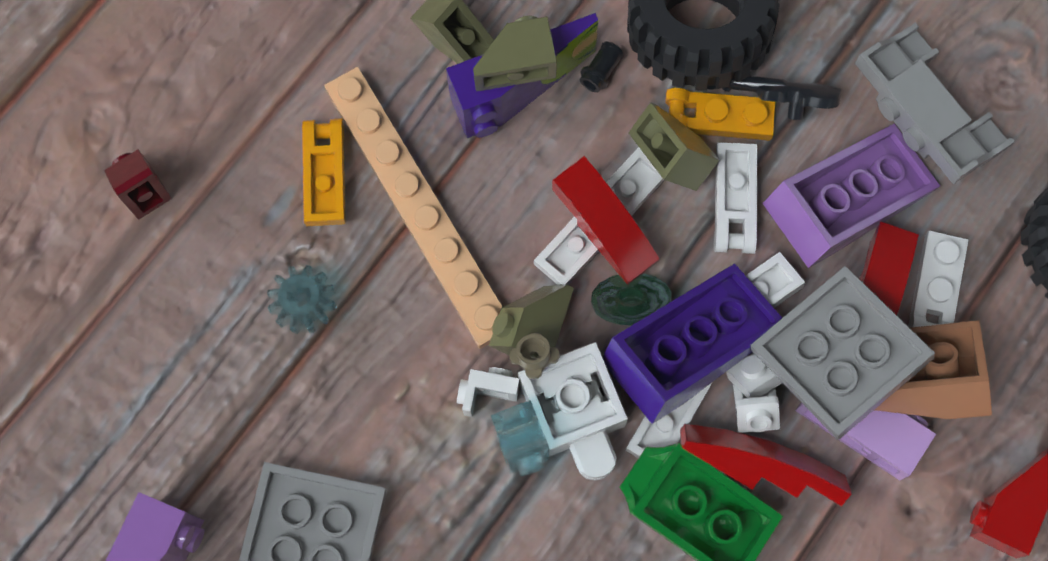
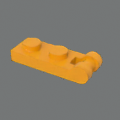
M670 88L666 91L665 103L669 106L668 114L697 135L771 141L773 137L775 102L763 101L758 97L689 92L683 88ZM684 108L695 109V117L685 116Z
M330 119V123L317 124L315 120H303L304 223L306 226L346 224L343 119ZM317 139H330V145L316 146Z

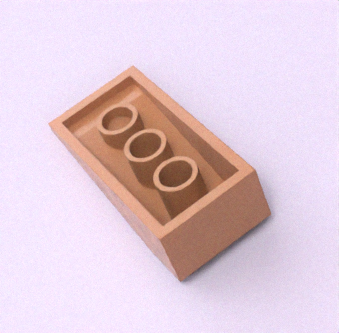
M980 321L911 327L910 329L935 352L934 359L875 410L942 419L991 416L990 384Z

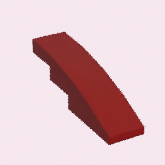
M684 424L680 429L681 446L683 449L753 490L761 478H764L796 498L799 497L806 486H809L838 505L843 506L852 494L845 474L809 455L778 443L728 429Z

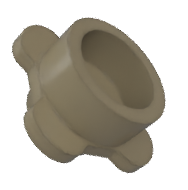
M531 333L520 339L516 348L510 351L509 358L512 364L520 365L525 370L528 378L538 379L542 376L543 370L548 365L559 361L560 353L556 347H550L547 339L540 333ZM532 354H538L537 358H531Z

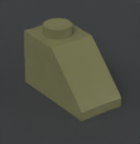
M426 0L410 18L434 47L457 64L483 55L494 41L463 0Z
M523 16L504 26L473 68L476 92L556 78L557 61L548 17Z
M651 102L628 132L664 180L697 191L720 161L700 136L658 105Z
M569 285L543 286L502 307L499 315L494 320L492 326L493 334L489 346L509 355L510 351L516 348L521 338L531 333H540L547 339L550 347H555L574 288ZM537 353L531 355V358L538 357Z

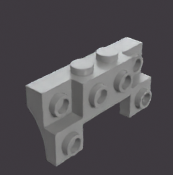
M914 23L893 37L879 41L858 56L855 65L879 93L876 97L879 110L887 120L894 121L903 132L904 141L909 148L915 152L918 151L924 159L930 156L954 185L976 168H981L1008 149L1015 141L1011 137L1007 139L992 122L991 118L993 115L990 111L968 125L972 119L926 65L935 59L940 51L937 48L932 49L917 31L919 26Z

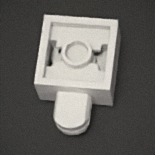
M596 342L561 355L559 361L548 365L543 370L542 376L538 379L528 378L525 370L518 372L521 389L548 457L570 449L578 471L586 479L601 480L610 475L615 467L617 457L608 433L625 427L628 419ZM600 387H602L605 396H602L599 389Z

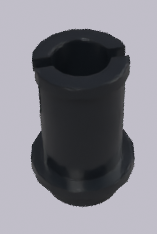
M605 41L602 43L600 50L590 65L583 67L580 71V83L586 89L595 93L605 89L609 84L608 77L624 56L623 51L611 42Z

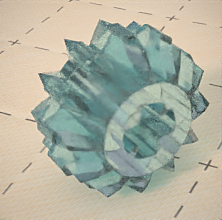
M306 265L301 275H299L295 267L290 266L288 268L290 275L288 279L285 280L281 275H275L274 280L280 289L272 288L267 291L269 298L274 300L267 307L268 311L272 315H278L276 323L281 328L290 323L292 333L298 334L302 325L305 324L309 333H314L316 327L313 321L318 319L323 324H328L329 318L323 310L332 311L336 309L335 301L329 299L336 293L335 288L332 284H326L327 276L324 272L314 275L312 267ZM305 293L307 304L298 306L296 303L299 301L297 296Z

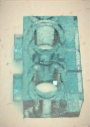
M531 400L491 415L493 430L510 474L519 471L522 477L543 469L544 461L549 459V446Z

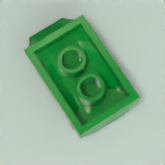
M680 443L666 447H646L619 487L626 498L631 515L696 561H755L783 518V515L713 466L683 449Z

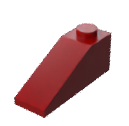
M1048 448L992 492L984 501L979 500L969 520L974 525L969 535L970 537L1014 558L1030 555L1048 511Z

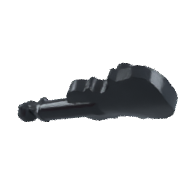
M749 76L740 82L732 79L730 80V86L722 88L725 92L730 90L757 92L758 98L763 101L789 102L787 117L792 120L803 119L804 107L807 106L822 109L835 108L840 104L841 89L829 85L795 83L784 79ZM707 86V89H716V86Z

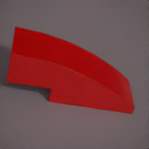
M585 156L552 180L553 192L574 215L579 228L627 285L659 261L658 255L635 220Z
M880 221L869 243L864 269L859 280L897 316L911 270L919 234Z

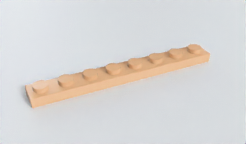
M356 67L325 84V90L478 348L481 349L490 344L493 334L492 326L500 313L502 305L361 71Z

